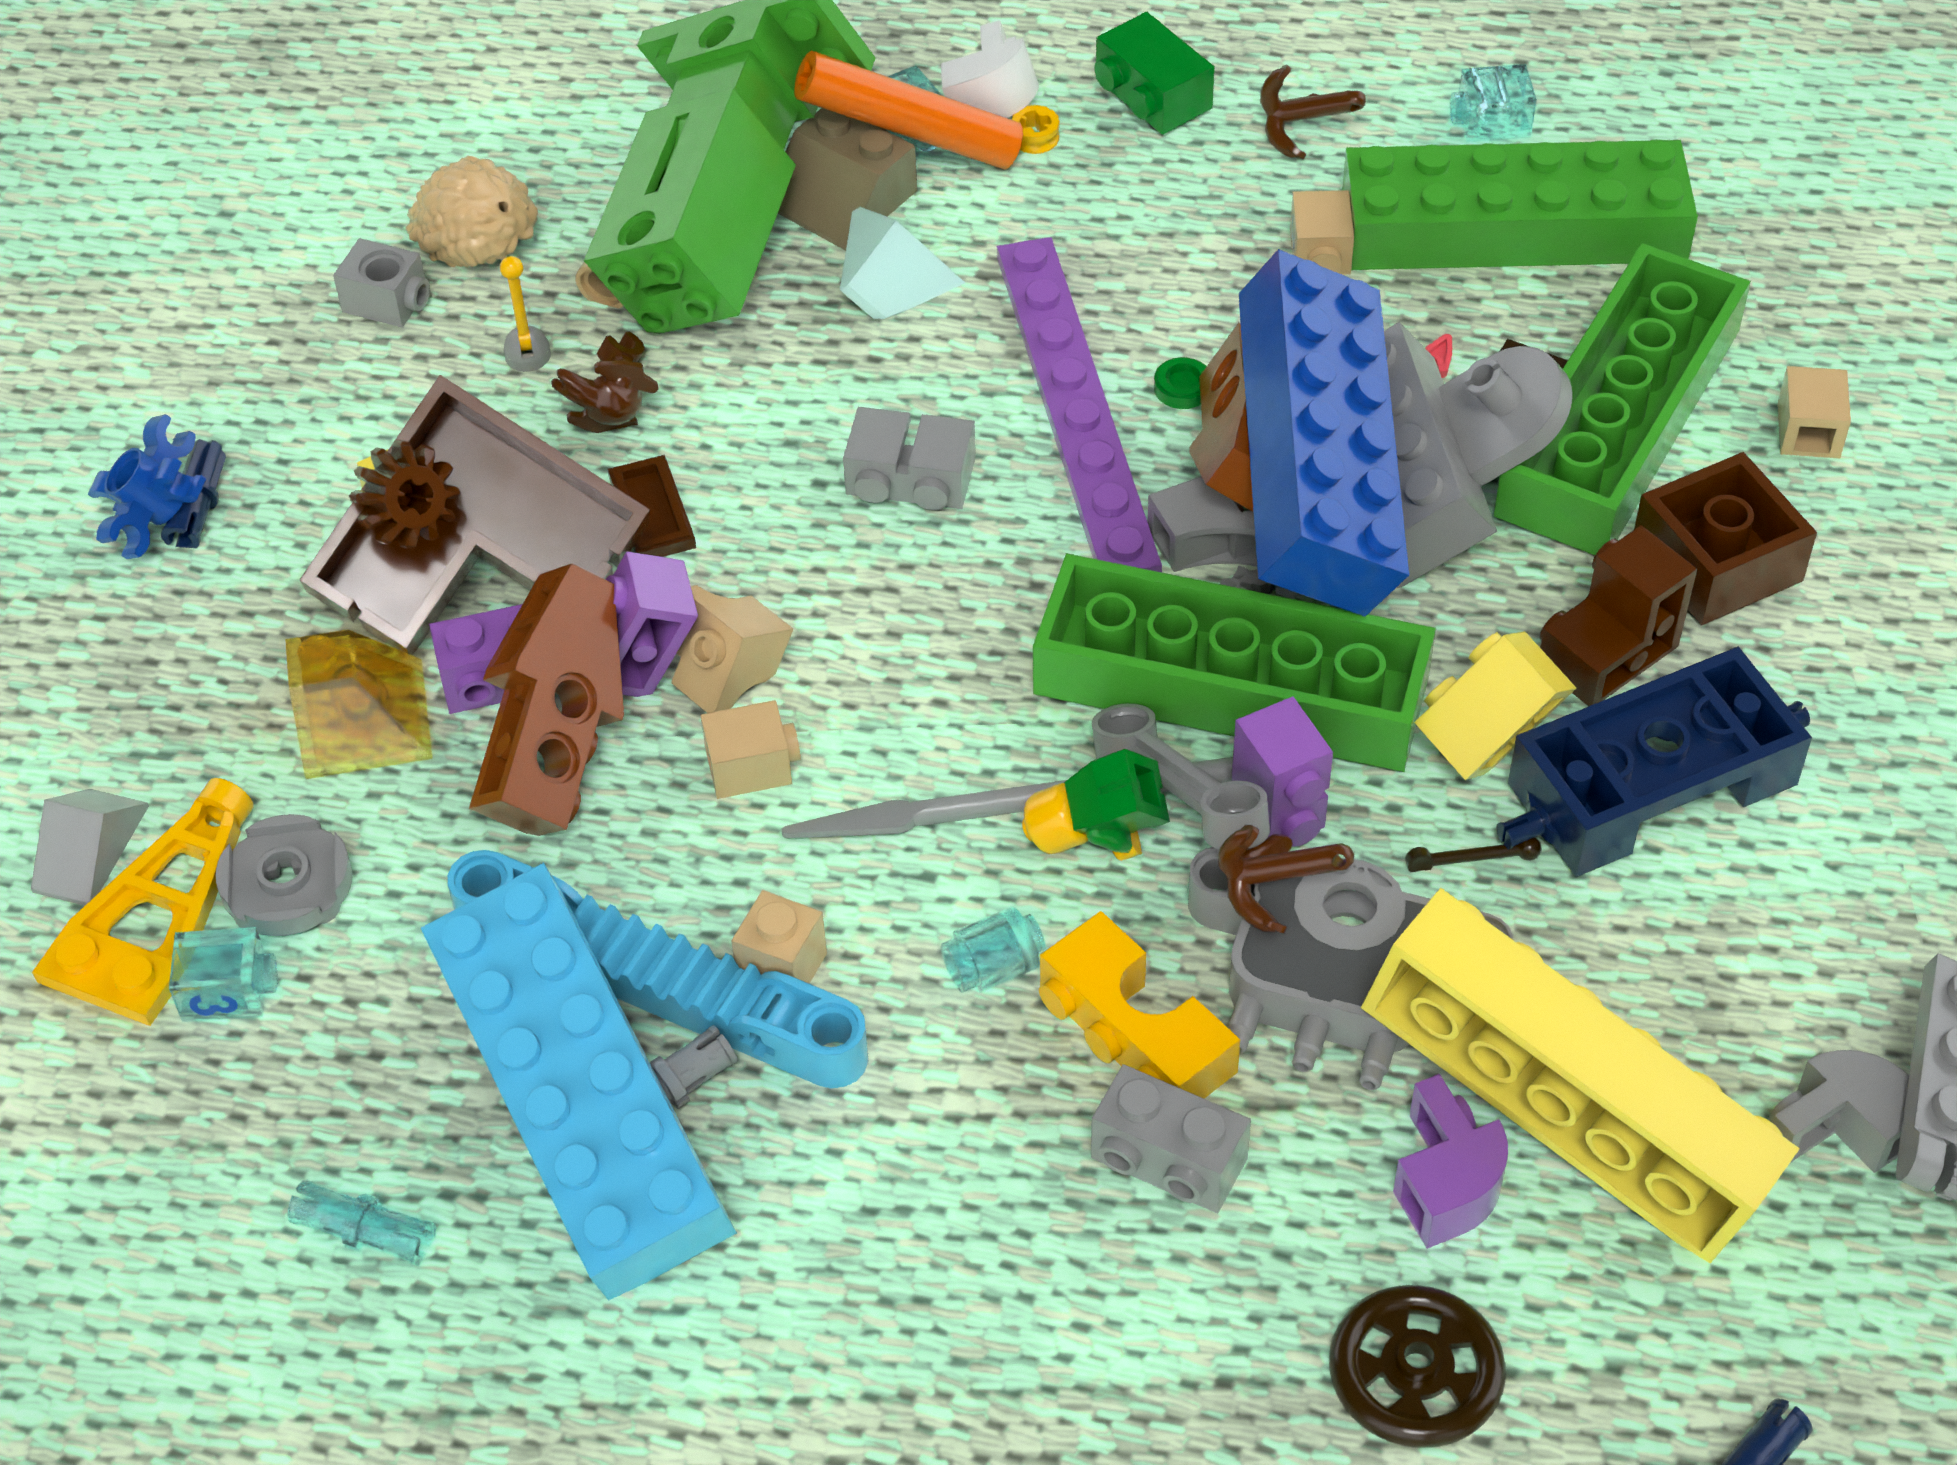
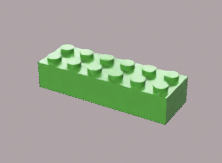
M1654 139L1648 141L1346 147L1342 190H1349L1354 230L1351 270L1629 264L1641 243L1687 259L1690 256L1698 214L1681 140Z
M1641 243L1563 368L1572 386V404L1565 424L1557 436L1544 449L1500 475L1493 517L1592 555H1596L1599 549L1609 540L1618 539L1639 504L1641 494L1646 492L1739 333L1751 281Z
M1066 553L1033 644V694L1101 709L1118 704H1139L1151 709L1158 721L1229 736L1235 735L1236 719L1294 696L1332 749L1334 758L1405 772L1417 726L1414 722L1419 718L1429 679L1436 628L1370 614L1364 617L1340 608Z

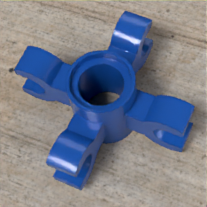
M167 414L152 417L146 423L143 430L144 452L138 448H131L124 452L113 464L110 471H99L88 492V495L92 498L106 497L116 502L112 509L116 511L115 515L107 517L100 523L96 540L100 543L114 542L122 529L127 537V544L121 555L125 559L139 558L144 555L150 544V532L147 527L149 522L155 525H162L178 512L183 502H196L207 479L202 475L188 476L178 471L182 464L178 458L184 457L192 451L196 434L191 431L177 433L173 443L170 444L166 437V429L170 424L171 417Z

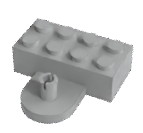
M1400 322L1384 331L1409 565V576L1396 588L1407 585L1496 533L1497 529L1481 486L1540 452L1562 429L1571 409L1572 386L1565 371L1543 350L1529 346L1504 349L1488 358L1476 361L1468 370L1444 384L1435 358Z

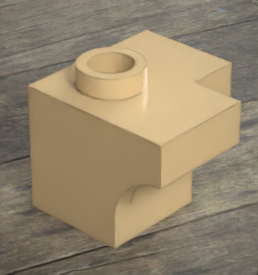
M693 585L691 590L698 617L676 653L681 658L671 683L707 713L732 708L739 697L749 688L766 682L776 674L793 628L753 596L727 598L710 593L698 585Z

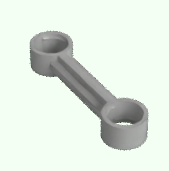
M1118 704L1105 708L1094 716L1092 730L1096 759L1122 749H1127L1157 760L1163 787L1201 814L1203 836L1210 846L1219 849L1230 835L1240 830L1244 825H1253L1259 829L1256 840L1248 849L1260 845L1268 838L1270 823L1267 794L1261 786L1247 781L1219 782L1158 738L1155 714L1146 706Z

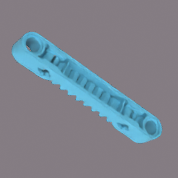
M489 850L472 851L461 856L451 866L447 875L448 889L454 910L534 867ZM552 875L569 904L617 999L700 1035L714 1025L719 1030L720 1035L723 1034L733 1049L818 1086L827 1088L845 1087L856 1082L864 1074L869 1062L865 1019L858 1006L849 1000L777 971H768L761 975L757 967L749 963L745 970L739 968L732 955L726 953L722 960L714 956L710 947L703 943L698 950L694 949L685 935L679 933L676 939L673 940L668 937L661 925L655 924L652 930L647 929L639 916L632 914L629 920H626L621 916L616 906L609 904L606 910H602L592 896L586 895L583 899L569 884ZM832 1042L843 1043L837 1047L823 1046Z

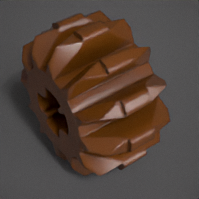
M395 441L391 454L385 449L378 447L370 451L375 469L358 466L353 470L359 480L366 482L365 490H355L349 495L351 502L367 505L356 520L358 524L364 528L376 527V541L389 545L397 539L399 545L407 549H413L417 546L419 535L429 541L439 539V529L435 520L452 522L456 519L453 511L444 506L446 499H454L461 492L456 486L443 484L454 468L448 462L439 461L434 463V448L420 445L414 450L408 441ZM403 483L411 484L412 493L405 494L399 491L400 486ZM405 495L411 498L407 506L399 505L398 496Z

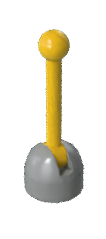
M508 256L501 261L500 272L508 279L517 327L506 336L504 355L506 363L512 369L530 372L540 369L547 364L551 356L550 345L542 330L534 326L528 327L519 278L523 273V264L519 258ZM533 350L532 353H521V351Z

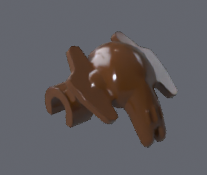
M630 331L625 332L619 343L611 335L605 337L596 353L601 361L594 364L595 372L602 376L595 380L587 379L566 369L560 368L557 370L559 379L554 378L551 381L552 388L585 409L581 412H569L566 416L568 423L595 433L638 425L635 416L642 405L643 396L641 391L656 393L658 391V383L644 373L643 365L639 360L645 351V346L635 334Z

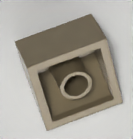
M821 108L815 113L813 118L806 120L794 131L785 152L796 166L778 214L846 251L852 211L863 207L888 217L917 192L915 145L883 128Z

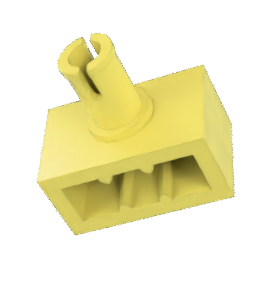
M1525 631L1503 636L1496 632L1481 642L1469 655V659L1474 665L1458 680L1451 676L1435 687L1424 700L1429 709L1414 722L1465 780L1482 776L1493 769L1514 749L1516 735L1536 728L1576 689L1572 682Z

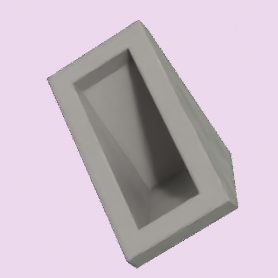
M93 789L44 799L31 884L32 893L85 906L103 888L149 807L148 802Z

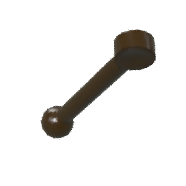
M1536 837L1511 849H1507L1503 844L1430 853L1427 848L1416 847L1406 854L1405 860L1409 871L1417 872L1431 870L1433 866L1512 856H1519L1524 860L1531 861L1540 855L1542 847L1541 842Z

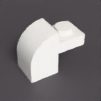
M1000 20L980 26L982 51L941 63L942 90L947 98L1009 118L1025 108L1034 99L1039 89V83L1023 38L1017 39L1015 36L1006 38Z

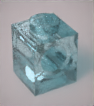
M1526 64L1461 69L1459 91L1452 92L1450 96V116L1453 125L1462 124L1466 142L1531 138L1537 99Z

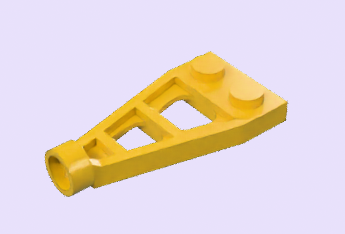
M211 778L194 801L190 810L67 922L32 971L37 983L151 1026L188 972L218 894L216 867L220 855L229 843L232 851L236 847L241 834L240 827L254 808L253 801L249 795L230 781L221 778ZM212 821L220 824V826L214 827L209 825V823ZM180 853L205 861L192 889L187 893L154 882L155 878L167 864ZM145 902L172 911V922L165 940L154 951L146 950L110 936L112 927L133 907Z

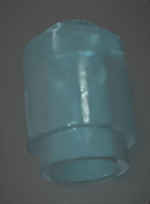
M1014 906L954 930L953 939L941 943V953L945 966L956 988L961 993L976 988L977 992L981 993L1038 969L1040 966L1039 953L1046 950L1042 931L1035 918L1031 914L1022 916Z

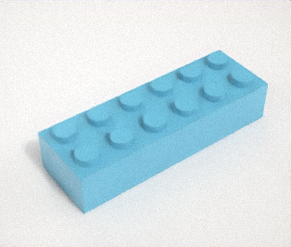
M544 863L421 927L425 939L590 1279L608 1301L651 1281L737 1234L569 904Z

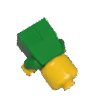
M1122 749L1091 761L1064 783L1035 792L1025 802L1024 819L1022 820L1025 836L1047 854L1061 853L1083 845L1089 840L1095 845L1111 850L1120 861L1141 855L1142 849L1138 830L1147 827L1155 828L1170 822L1165 795L1160 791L1163 785L1158 761L1133 751Z

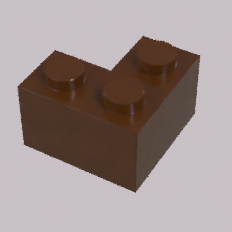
M1642 525L1620 540L1616 538L1609 540L1599 549L1592 561L1594 571L1590 591L1586 599L1568 612L1562 610L1555 613L1545 623L1540 633V648L1576 687L1572 694L1587 706L1605 700L1679 647L1697 568Z

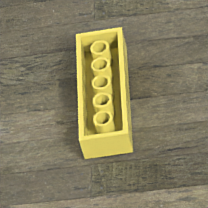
M1442 888L1436 892L1395 941L1361 1006V1009L1677 1244L1710 1264L1754 1214L1800 1149L1783 1137L1781 1131L1772 1122L1750 1113L1724 1094L1713 1079L1688 1068L1662 1049L1660 1043L1651 1034L1642 1029L1633 1028L1604 1007L1592 991L1571 983L1545 964L1534 949L1526 944L1515 942L1486 921L1482 913L1475 906L1466 901L1457 900Z

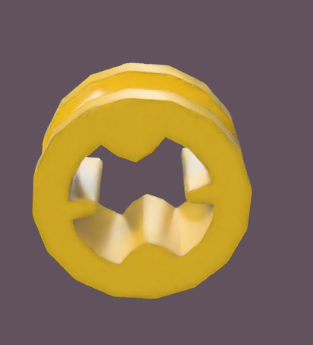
M1031 105L1013 114L1011 120L1021 123L1023 128L1021 151L1031 154L1045 153L1052 150L1058 144L1060 122L1054 110L1045 106ZM1031 127H1036L1039 132H1035Z

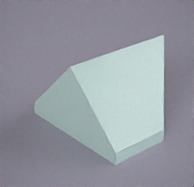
M863 207L852 211L840 291L873 319H886L902 313L966 283L896 220Z

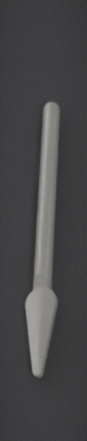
M1233 757L1193 762L1219 782L1231 781ZM1066 780L915 802L890 800L787 825L782 828V836L784 838L899 834L907 832L915 826L1024 812L1025 802L1032 794L1059 783H1064ZM1164 787L1160 789L1161 792L1169 791Z

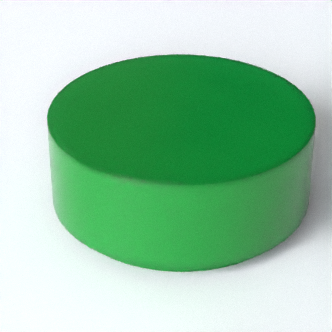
M1178 357L1165 361L1157 368L1154 375V392L1156 397L1163 404L1176 409H1191L1200 406L1199 376L1207 366L1196 359Z

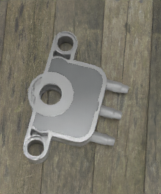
M1210 847L1196 854L1190 865L1188 895L1190 914L1199 924L1205 927L1236 935L1232 946L1229 995L1235 1007L1228 1028L1240 1039L1239 1054L1246 1051L1249 1040L1254 1037L1258 1023L1298 1033L1294 1044L1295 1053L1292 1064L1295 1069L1301 1072H1308L1313 1069L1316 1058L1321 1054L1325 1040L1365 1051L1361 1062L1362 1072L1359 1081L1365 1089L1376 1090L1380 1088L1384 1075L1388 1073L1393 1053L1403 1050L1410 1044L1361 1009V1006L1393 944L1431 899L1402 892L1399 883L1383 868L1364 860L1354 859V863L1347 870L1251 885V893L1254 899L1268 910L1279 923L1287 926L1285 934L1281 932H1264L1250 925L1239 916L1229 901L1227 876L1218 866L1219 849ZM1481 912L1486 921L1513 940V934L1509 926L1502 919ZM1341 916L1353 917L1364 924L1348 926L1337 923L1332 919Z

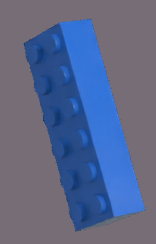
M1278 249L1238 294L1258 579L1366 617L1409 576L1380 290L1361 280H1354L1319 266L1311 260L1302 259Z

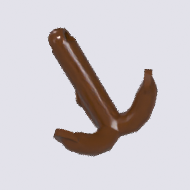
M1286 64L1272 71L1261 87L1260 103L1267 114L1265 132L1270 144L1280 153L1290 158H1301L1304 160L1307 154L1299 150L1293 140L1285 133V123L1355 112L1364 108L1366 97L1361 91L1347 90L1323 95L1312 93L1308 96L1281 101L1279 91L1292 69Z
M1244 825L1224 841L1218 852V866L1227 876L1228 899L1236 913L1250 925L1264 932H1281L1285 934L1287 926L1279 923L1268 910L1254 899L1251 893V885L1347 870L1354 863V852L1350 846L1343 843L1289 851L1293 845L1292 839L1281 834H1273L1260 845L1248 849L1256 840L1259 829L1253 825ZM1338 854L1343 855L1345 857V860H1343Z

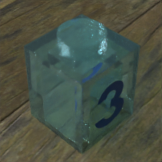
M256 927L175 932L169 991L182 1022L263 1017L265 994L276 993L278 968L274 953H265Z

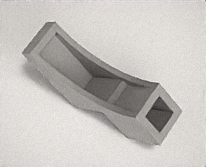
M1202 476L1148 495V525L1155 544L1173 572L1211 564H1241L1257 567L1254 512L1251 510L1244 512L1242 505L1207 486Z

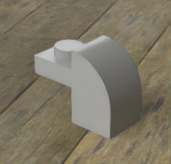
M1837 1050L1822 1053L1807 1061L1797 1091L1789 1094L1776 1105L1769 1115V1121L1781 1131L1783 1137L1800 1148L1792 1161L1835 1133L1875 1173L1898 1158L1909 1075L1894 1063L1871 1053L1856 1050Z

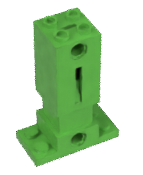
M742 0L643 30L637 47L673 91L667 106L645 112L584 262L646 332L661 334L739 316L796 166L784 151L794 122L813 118L818 106L795 98V80L802 60L808 52L815 51L871 71L876 59L833 0Z

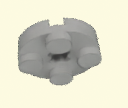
M288 814L260 820L245 829L247 838L239 842L233 851L229 843L221 853L216 867L217 888L226 911L233 917L240 929L246 932H256L266 936H288L305 932L317 925L326 924L337 916L340 911V905L348 896L351 888L352 867L343 840L335 831L333 835L331 832L322 829L320 822L309 816ZM292 867L295 875H297L294 879L285 883L268 881V879L279 877L280 868Z

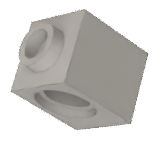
M362 238L357 240L333 274L342 312L403 328L414 311L420 312L424 309L429 298L430 285L424 275L420 253Z

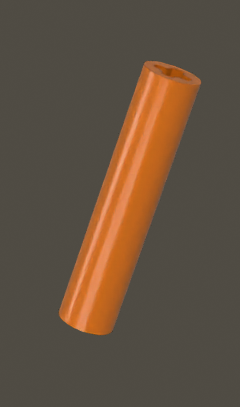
M810 51L806 54L797 72L794 86V94L797 100L1003 170L1008 169L1013 164L1019 153L1023 138V128L1021 123L815 51Z

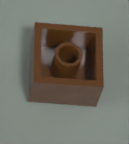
M1744 451L1641 494L1634 527L1636 529L1642 525L1697 568L1688 610L1701 625L1803 582L1817 531Z

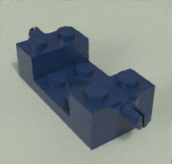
M1738 646L1516 735L1508 784L1527 809V813L1498 823L1496 829L1501 843L1504 842L1507 849H1511L1535 837H1544L1546 841L1555 847L1576 877L1633 854L1639 825L1645 820L1725 787H1728L1744 808L1798 785L1812 740V736L1805 729L1810 724L1809 712L1806 707L1802 709L1803 703L1800 701H1795L1787 706ZM1657 737L1664 741H1672L1677 745L1678 749L1671 752L1658 751L1649 746L1646 740Z

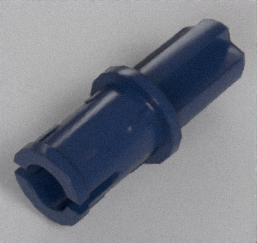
M199 439L195 441L194 447L188 455L182 474L188 476L202 475L207 479L197 501L193 503L183 502L178 512L166 522L161 531V539L167 545L172 543L175 532L179 533L175 547L197 549L200 545V536L209 509H214L219 501L216 486L226 459L225 453L221 450L222 446L217 441L211 440L207 442Z

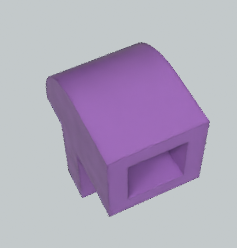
M1440 1074L1417 1082L1414 1085L1409 1117L1428 1148L1398 1159L1393 1189L1394 1195L1426 1249L1465 1234L1487 1219L1499 1199L1508 1159V1141L1500 1120L1498 1119L1476 1128L1475 1119L1468 1103L1461 1095L1453 1096Z

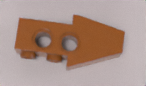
M1238 322L1199 376L1202 430L1190 445L1189 453L1207 486L1253 511L1241 324Z
M573 563L539 574L485 671L483 680L504 689V693L469 809L526 834L541 836L567 830L568 824L574 819L580 806L581 795L578 789L585 765L590 761L597 747L598 735L595 732L596 727L622 721L624 717L616 604H613V583ZM555 693L560 698L562 712L558 710L555 704ZM538 751L540 752L544 760V773L540 769L537 762Z

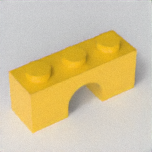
M1099 911L1040 954L1039 994L1043 1003L1058 1019L1064 1020L1069 1016L1084 1030V1037L1088 1046L1101 1061L1111 1063L1115 1060L1121 1066L1123 1064L1201 1098H1206L1238 1073L1240 1039L1194 996L1190 997L1176 1009L1163 1014L1143 1013L1134 1009L1126 1002L1145 987L1146 952L1102 911Z

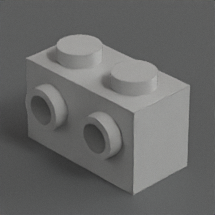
M1123 1064L1092 1117L1091 1158L1105 1164L1115 1172L1131 1175L1169 1192L1181 1201L1197 1204L1218 1214L1248 1159L1251 1119Z

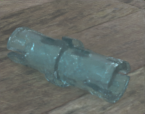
M303 1180L296 1187L297 1193L306 1195L305 1200L292 1195L288 1206L287 1217L291 1224L302 1225L341 1238L342 1243L345 1244L344 1247L360 1252L362 1247L365 1246L409 1261V1263L415 1266H420L426 1255V1252L419 1250L420 1244L430 1247L436 1237V1224L433 1221L421 1220L382 1207L378 1197L366 1193L355 1198L316 1185L309 1180Z

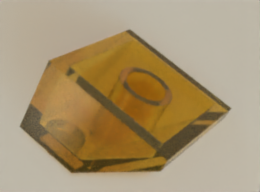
M349 629L285 639L289 691L306 779L433 759L422 659L408 655L401 650Z

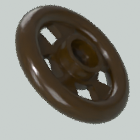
M1401 1285L1379 1290L1368 1295L1354 1305L1343 1317L1330 1345V1376L1335 1392L1346 1411L1370 1433L1401 1446L1432 1448L1458 1442L1477 1431L1494 1413L1503 1395L1506 1380V1364L1501 1343L1494 1329L1472 1305L1458 1296L1441 1289L1422 1285ZM1409 1314L1426 1315L1441 1320L1440 1332L1435 1334L1424 1329H1409L1407 1327ZM1373 1328L1391 1337L1386 1342L1381 1357L1378 1358L1360 1349L1364 1338ZM1470 1347L1476 1361V1372L1455 1373V1359L1451 1349ZM1411 1354H1421L1427 1357L1431 1364L1425 1368H1416L1411 1366L1405 1358ZM1378 1378H1383L1395 1393L1402 1396L1390 1408L1378 1402L1367 1389ZM1445 1390L1449 1391L1457 1407L1445 1414L1430 1417L1421 1400L1432 1399L1442 1394Z

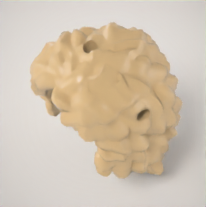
M466 156L457 162L450 163L449 166H442L438 171L433 172L431 178L425 180V185H422L421 190L417 192V201L413 203L407 214L410 219V224L406 226L409 239L418 242L420 249L429 253L431 261L440 260L450 267H474L477 264L483 265L485 262L493 264L497 259L503 260L508 254L515 251L518 239H531L534 235L533 228L537 221L538 208L528 197L526 184L518 180L514 174L506 171L503 166L496 167L491 159H478L473 156Z

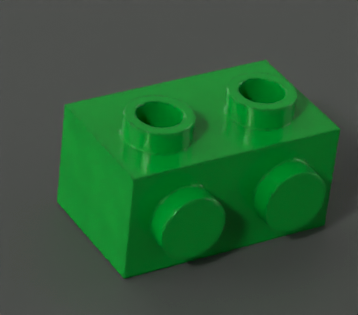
M1147 11L1096 37V63L1094 65L1096 80L1106 91H1111L1129 106L1138 118L1148 122L1162 135L1213 108L1215 66Z

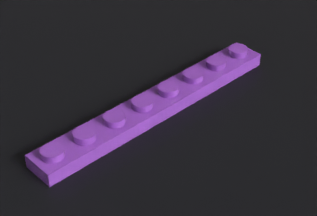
M1052 237L997 246V260L1093 559L1162 572V563Z

